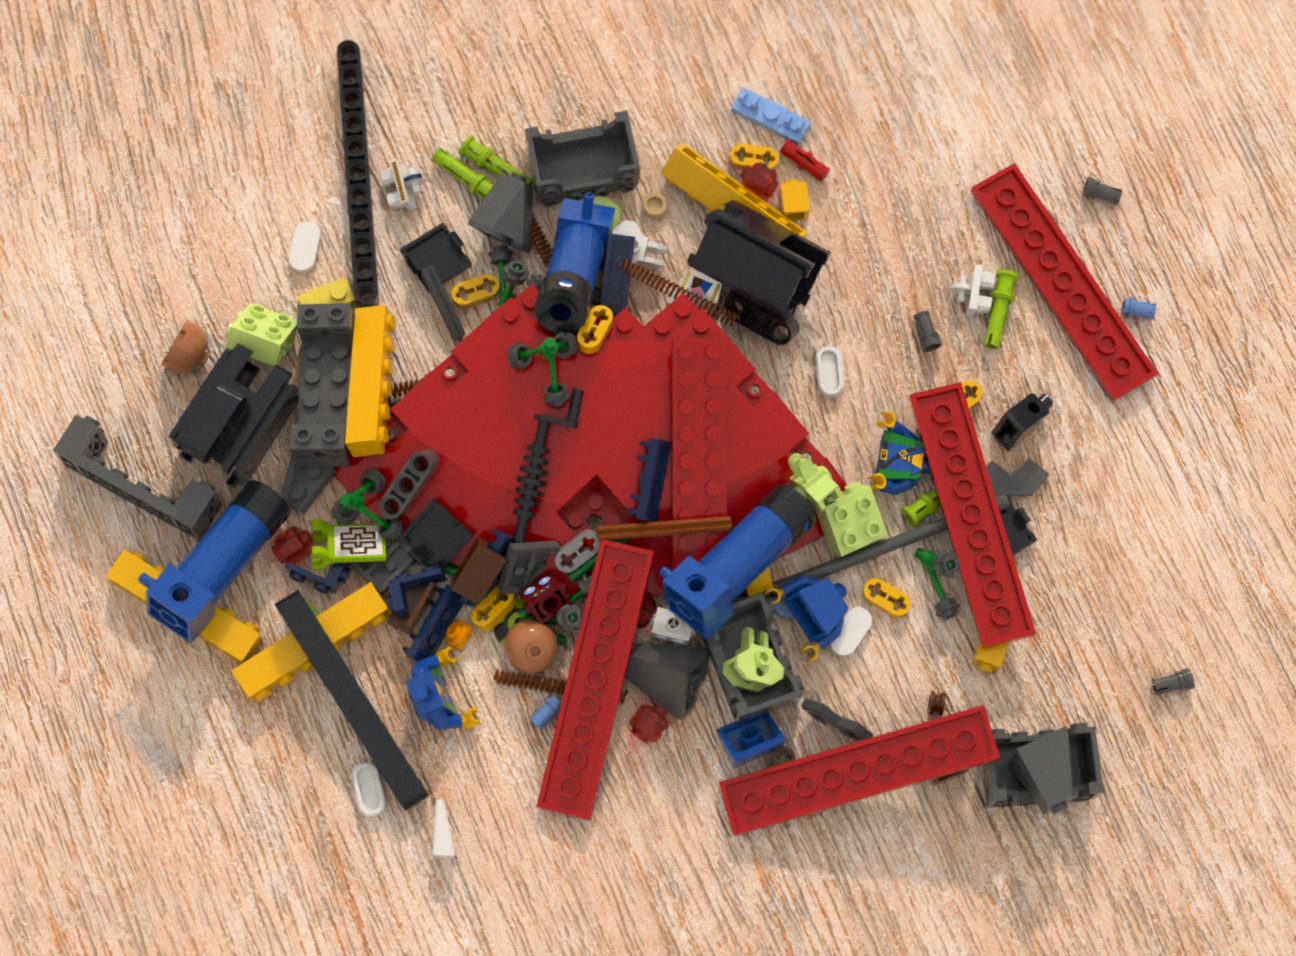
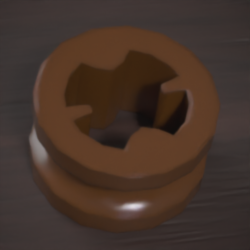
M931 691L928 702V715L937 713L938 716H942L945 706V692L937 695L935 691Z
M786 746L775 749L770 758L772 766L779 764L780 761L776 762V757H780L781 753H786V758L790 757L791 761L796 760L794 751Z

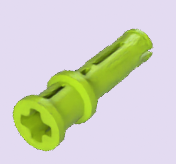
M472 135L465 139L459 149L458 154L460 156H467L476 162V166L479 168L486 167L499 177L502 173L509 175L502 170L504 169L510 174L514 172L527 178L525 183L530 186L533 183L532 178L527 177L494 155L492 148L484 147L475 141Z
M443 148L438 149L434 153L432 162L465 184L470 194L478 195L484 200L493 187V184L487 180V176L476 174Z
M1005 269L996 271V287L991 292L993 306L983 346L989 349H993L994 345L995 350L1000 349L1008 306L1014 301L1013 290L1015 282L1019 280V274Z
M936 489L929 494L922 493L917 501L909 507L904 506L901 509L905 520L912 527L916 528L922 519L929 514L934 515L937 512L940 503Z

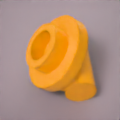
M462 620L452 623L446 631L447 643L453 646L454 649L462 652L474 627Z

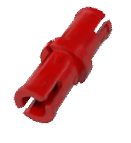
M790 139L785 142L780 150V154L796 163L798 169L801 171L804 169L820 182L830 172L831 168L815 159L813 153L804 151L791 142Z

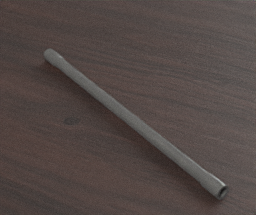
M1005 493L995 496L999 511L1010 508V503ZM944 517L772 582L773 588L778 590L782 588V584L798 576H811L821 579L947 531ZM772 592L764 595L765 599L776 596ZM743 593L739 595L736 599H734L732 603L747 599L749 597L746 595V593Z

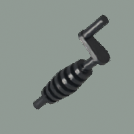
M573 388L567 420L539 414L534 415V419L539 420L535 441L532 445L528 444L526 449L532 451V455H524L523 460L529 461L530 464L529 467L521 465L519 469L520 471L528 472L527 477L517 476L516 479L518 482L525 483V488L516 486L515 492L523 494V497H515L514 503L521 504L520 509L514 508L513 512L518 518L514 541L524 542L528 521L536 516L535 512H531V507L539 508L540 502L533 501L534 496L542 498L544 493L536 491V486L546 487V481L537 479L538 475L547 476L548 473L547 470L540 469V465H548L549 461L542 458L543 453L549 454V449L545 445L549 423L578 428L577 421L584 393L583 390Z

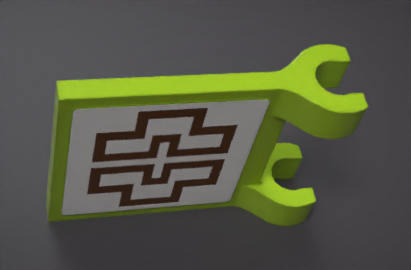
M320 519L311 520V531L319 530V532H312V542L319 543L326 539L328 542V550L322 546L312 547V558L320 557L319 559H312V568L320 570L331 563L386 561L385 537L378 533L379 524L330 525Z

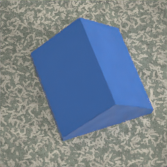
M769 713L739 724L733 722L716 729L733 769L772 753L775 749L784 746L786 742L784 735Z

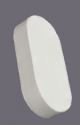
M302 222L294 230L289 262L292 269L298 273H307L316 264L321 234L318 226L313 222Z
M824 346L818 350L815 357L817 387L822 396L835 398L842 393L844 388L842 355L836 347Z
M855 607L845 615L841 635L829 645L835 655L839 657L850 656L866 635L872 624V617L866 609Z
M368 762L360 763L352 772V782L358 808L364 816L375 818L381 815L386 807L380 774L375 765Z

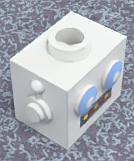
M658 607L656 616L650 621L649 627L652 629L651 640L688 647L689 639L695 635L694 629L665 608Z

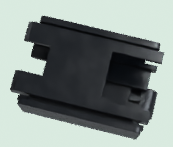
M735 200L728 201L723 204L725 206L724 211L718 208L707 214L704 223L708 225V228L696 255L690 253L687 260L688 265L731 289L723 308H726V311L731 310V313L735 312L736 315H740V320L737 317L736 323L777 345H785L799 333V323L793 318L800 305H807L811 297L808 293H810L822 266L826 264L831 252ZM735 301L741 303L743 311L736 307ZM780 326H784L788 330V336L781 332Z
M239 343L233 351L229 348L224 350L169 435L174 447L182 451V459L189 463L192 462L193 458L204 464L212 459L225 467L223 470L227 475L236 465L237 467L226 482V484L233 488L237 484L243 487L247 484L294 411L299 399L296 386L287 384L292 377V373L278 365L273 367L257 393L248 389L260 368L248 361L254 351Z

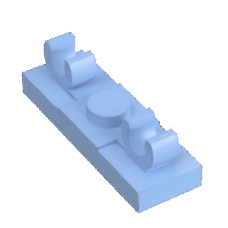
M744 87L731 107V112L786 140L790 139L797 146L811 123L807 119Z

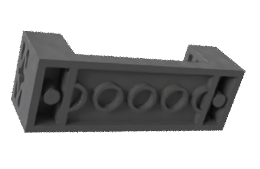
M351 303L298 304L297 330L302 342L297 425H291L290 452L296 467L350 466L351 452L345 444L355 320Z
M76 414L53 449L62 465L200 541L222 507L218 498L219 494L214 491L215 487L205 480H201L199 483L191 479L174 506L175 502L163 494L159 497L151 493L152 489L144 483L138 481L134 484L128 480L129 476L116 468L113 471L107 469L105 463L98 458L108 443L103 434L105 431L98 427L100 423L87 415L85 418H82Z

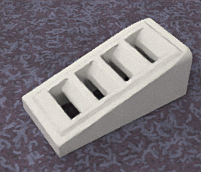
M437 799L432 854L434 858L456 859L445 803L443 799Z

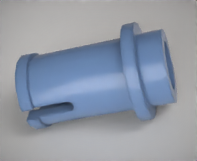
M1133 297L1129 299L1124 298L1121 313L1126 314L1128 318L1132 315L1153 320L1156 313V303L1137 301Z
M553 695L549 699L546 697V702L529 718L540 730L560 711L561 703Z

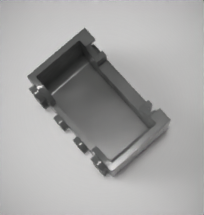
M628 111L616 112L615 120L607 123L606 119L602 120L601 126L552 134L550 129L546 130V134H541L538 127L525 129L526 149L538 203L544 206H554L563 201L564 198L580 201L584 199V194L592 193L594 196H607L610 192L615 191L626 193L633 191L639 183L640 166Z
M763 593L732 603L734 615L708 640L703 637L707 649H710L709 655L736 724L797 703L802 696L801 691L804 690L800 676H794L793 672H789L792 670L788 656H783L779 646L782 645L778 630L773 631L771 626L772 615L775 614L771 600H765ZM745 627L753 629L755 633L754 644L756 643L755 640L759 631L768 633V648L773 649V655L784 667L783 679L757 693L734 687L723 674V663L734 657L735 651L740 649L741 634Z
M1087 723L1071 724L1070 728L1067 729L1073 797L1070 802L1093 800L1104 793L1096 727H1087ZM1005 729L992 730L1001 760L982 765L988 808L1037 805L1011 769L1009 762L1017 748L1055 730L1038 731V735L1028 736V732L1009 734L1005 733Z

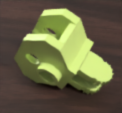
M794 453L789 457L788 464L794 474L790 477L792 482L790 486L804 496L814 511L820 514L825 510L826 505L823 500L829 495L834 500H837L842 495L839 486L831 479L830 472L824 466L819 467L813 464L810 459H804L798 453Z
M745 627L741 634L740 649L735 651L734 657L723 663V674L734 687L757 693L783 679L784 667L773 655V649L768 648V633L759 631L756 636V643L754 644L755 633L753 629Z

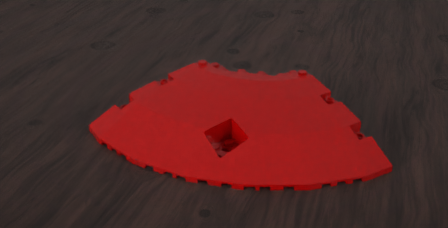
M533 284L513 299L511 297L451 351V355L430 371L390 409L392 416L387 420L386 427L388 430H394L395 435L389 437L388 443H385L384 454L353 457L351 454L350 466L337 467L335 469L337 472L334 475L348 493H353L361 488L360 478L365 470L373 468L380 471L384 475L386 482L385 486H383L384 490L375 494L364 492L363 497L366 509L384 519L385 517L379 510V503L408 459L414 453L423 449L434 450L440 458L437 470L411 508L398 518L402 521L403 534L426 506L436 498L474 534L471 540L449 563L459 567L477 537L494 543L497 537L492 533L493 529L515 535L518 518L513 512L514 508L520 509L521 504L514 503L515 497H523V494L515 492L516 486L525 488V483L518 482L516 479L517 476L527 477L528 472L520 471L519 469L521 465L529 467L530 464L529 461H525L523 458L524 455H532V451L526 449L528 444L532 445L535 441L539 420L534 419V415L539 414L567 420L574 388L584 391L577 421L578 428L549 423L545 442L546 448L549 449V454L543 453L542 456L543 459L549 461L548 465H540V469L547 470L548 473L547 476L538 475L537 479L547 483L546 487L536 486V491L544 493L542 498L536 496L533 498V501L540 502L539 508L531 507V512H535L536 516L528 521L524 542L556 540L561 548L583 530L590 529L597 532V529L589 528L586 523L588 518L592 516H597L601 519V526L650 522L636 519L637 516L629 514L628 509L636 510L639 506L638 501L631 499L630 496L632 494L641 495L640 476L644 471L646 462L638 460L637 457L638 455L646 456L648 454V447L640 445V441L650 442L651 438L671 442L657 521L672 520V338H727V516H730L732 519V529L777 484L791 485L790 477L794 474L790 469L788 460L794 453L801 455L807 453L811 456L813 464L819 467L824 466L830 472L831 479L839 486L842 492L845 491L844 487L847 486L827 457L824 458L807 440L808 431L779 396L755 373V367L702 308L699 310L684 293L645 326L625 307L613 317V324L600 349L593 354H585L577 348L576 353L570 355L569 358L563 359L557 355L555 358L557 382L566 386V391L570 393V397L568 400H565L564 405L559 407H552L545 403L543 400L544 389L547 385L551 384L548 361H545L540 354L532 355L531 363L525 369L520 370L519 368L514 369L511 367L507 358L508 348L513 347L515 343L525 344L530 349H534L542 345L547 338L551 337L554 339L558 334L547 330L536 318L534 305L539 291ZM596 318V326H598L601 322L600 318ZM578 331L572 332V334L576 337L575 342L577 344ZM591 333L589 339H585V343L589 344L590 341H594L593 333ZM452 369L455 371V374L453 376H446L445 371ZM757 387L759 393L752 394L749 389ZM421 456L420 464L423 468L427 469L428 461L425 457ZM406 478L405 484L407 488L413 490V481ZM392 499L391 507L395 511L399 510V504L396 500ZM814 511L817 518L816 523L778 558L798 551L799 548L811 542L814 543L825 536L816 511ZM672 535L629 539L624 543L625 545L655 552L645 597H657L665 594L663 587L664 578L659 575V572L663 567H667L672 571ZM584 537V543L579 549L582 550L586 546L593 548V541L595 539L591 538L588 540ZM552 552L544 562L546 568L534 579V582L550 572L559 583L565 585L567 595H575L581 590L578 582L583 577L573 582L568 573L562 572L555 565L556 553ZM573 552L570 556L562 554L561 563L568 562L570 565L573 564L572 558L577 553ZM594 567L586 574L589 576L592 575Z

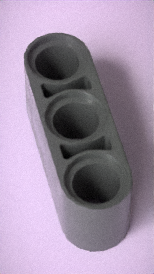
M423 449L414 453L408 459L379 503L380 513L385 518L395 519L405 514L411 508L440 464V458L434 450ZM421 456L425 457L428 461L427 469L423 468L420 464ZM406 478L413 481V490L407 488L405 484ZM392 499L398 502V511H395L391 507Z

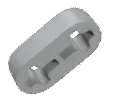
M590 529L583 530L563 545L555 556L557 568L565 573L572 572L598 552L601 542L598 540L597 532ZM584 537L588 540L591 538L595 539L593 541V548L586 546L582 550L579 549L584 543ZM573 552L577 553L572 558L573 564L570 565L568 562L561 563L562 554L570 556Z

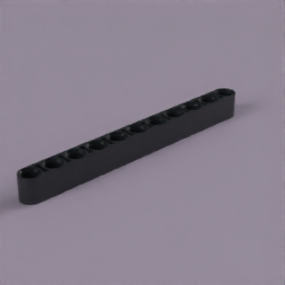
M345 40L337 47L354 295L358 308L379 306L380 296L362 58L359 45L352 40ZM348 53L355 54L352 58H344ZM348 77L357 78L354 82L345 81ZM349 101H358V104L355 106L347 105ZM352 124L361 125L356 130L349 129V126ZM354 148L362 149V151L358 154H353L350 152ZM355 172L364 173L360 178L352 177ZM357 196L366 197L363 202L354 201ZM359 220L368 221L363 227L355 225ZM362 244L370 246L366 251L357 250L358 246ZM365 268L372 270L367 276L359 274ZM365 293H371L374 295L373 298L368 301H364L361 299V296Z

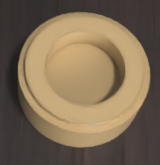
M652 192L644 197L642 211L647 218L657 220L662 218L667 212L668 202L661 193Z

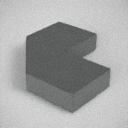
M1030 458L1026 460L1013 477L993 461L987 465L995 496L1003 493L1008 497L1032 496L1049 476L1048 472Z
M805 698L801 705L802 709L815 720L824 725L827 723L838 728L841 734L851 739L862 741L873 737V734L859 722L838 716L823 703Z

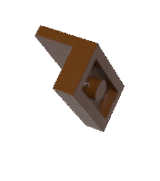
M477 537L450 581L451 590L476 604H480L505 564L506 558L489 549L486 540Z
M430 581L428 586L405 591L410 616L399 619L395 612L392 611L387 624L408 635L413 634L429 605V601L432 600L436 593V583Z

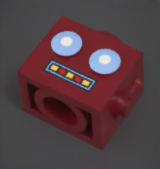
M550 572L518 592L523 601L524 610L528 615L533 616L539 624H543L556 616L562 606L572 605L566 594L567 589L565 585L559 583Z

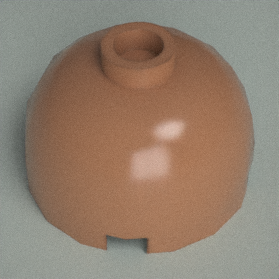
M187 319L169 352L163 359L161 366L179 374L190 373L198 365L203 368L210 356V353L206 352L209 341L204 330Z
M526 619L510 627L505 636L503 648L506 658L513 668L522 673L536 674L545 671L553 664L557 657L559 645L556 634L549 625L545 623L539 624L535 619Z

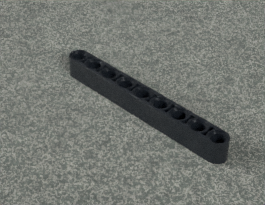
M296 590L275 603L274 605L403 809L407 811L429 797L300 591Z

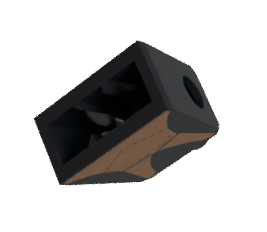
M1033 393L1029 394L1002 416L991 433L1009 452L1041 425L1050 413L1049 408L1053 406L1051 398L1046 394H1042L1039 397Z

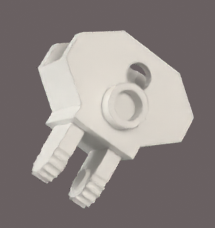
M625 220L612 230V234L636 237L633 264L637 263V267L641 265L642 269L647 267L658 270L664 268L663 260L647 257L646 252L666 254L667 246L648 241V237L642 235L636 222Z

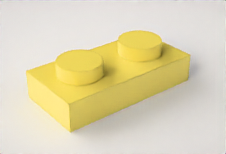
M346 277L297 296L300 304H356Z

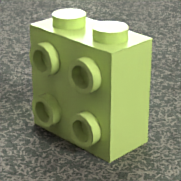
M250 303L244 311L238 313L236 321L228 325L225 337L228 338L226 348L233 351L239 343L254 351L250 358L258 360L265 365H278L295 342L297 320L292 319L286 314H279L268 310L262 305Z
M860 482L845 486V491L842 492V495L837 500H834L831 495L823 500L826 505L825 510L820 514L817 513L831 554L842 557L888 536L871 486L860 484Z

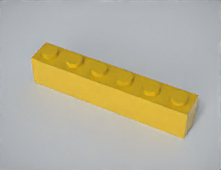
M685 143L674 149L660 172L666 177V181L669 184L683 189L687 192L686 195L690 199L705 205L708 212L718 208L724 211L725 206L723 204L735 200L804 238L808 235V232Z
M386 305L355 309L345 444L353 457L384 454L385 443L389 441L386 424L387 420L390 419L388 397L392 396V387L389 380L390 375L393 374L391 353L395 351L393 330H396V319L394 315L390 314Z
M124 549L106 577L112 584L146 604V591L148 588L138 582L139 576L142 573H146L156 580L165 569L157 564L155 567L147 564L146 561L148 559L135 550L131 554ZM215 606V616L198 635V638L242 664L253 656L263 641L262 636L258 633L260 629L249 621L243 624L236 619L238 615L227 607H223L221 610Z
M370 582L322 612L316 618L339 652L341 645L349 640L351 643L357 641L365 634L363 631L372 625L376 628L386 622L390 612ZM291 632L231 671L252 703L255 700L257 702L263 701L272 694V689L279 685L281 687L288 685L295 679L294 675L302 670L304 672L310 671L314 667Z

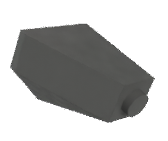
M512 172L511 176L502 173L470 218L468 225L486 236L530 254L533 188L525 183L527 178Z
M639 643L631 651L625 678L674 717L683 720L694 708L697 701V696L694 695L699 688L700 682L704 683L706 678L710 649Z
M1065 726L1017 748L1009 762L1011 769L1044 815L1051 811L1055 815L1068 808L1067 804L1073 797L1069 735Z

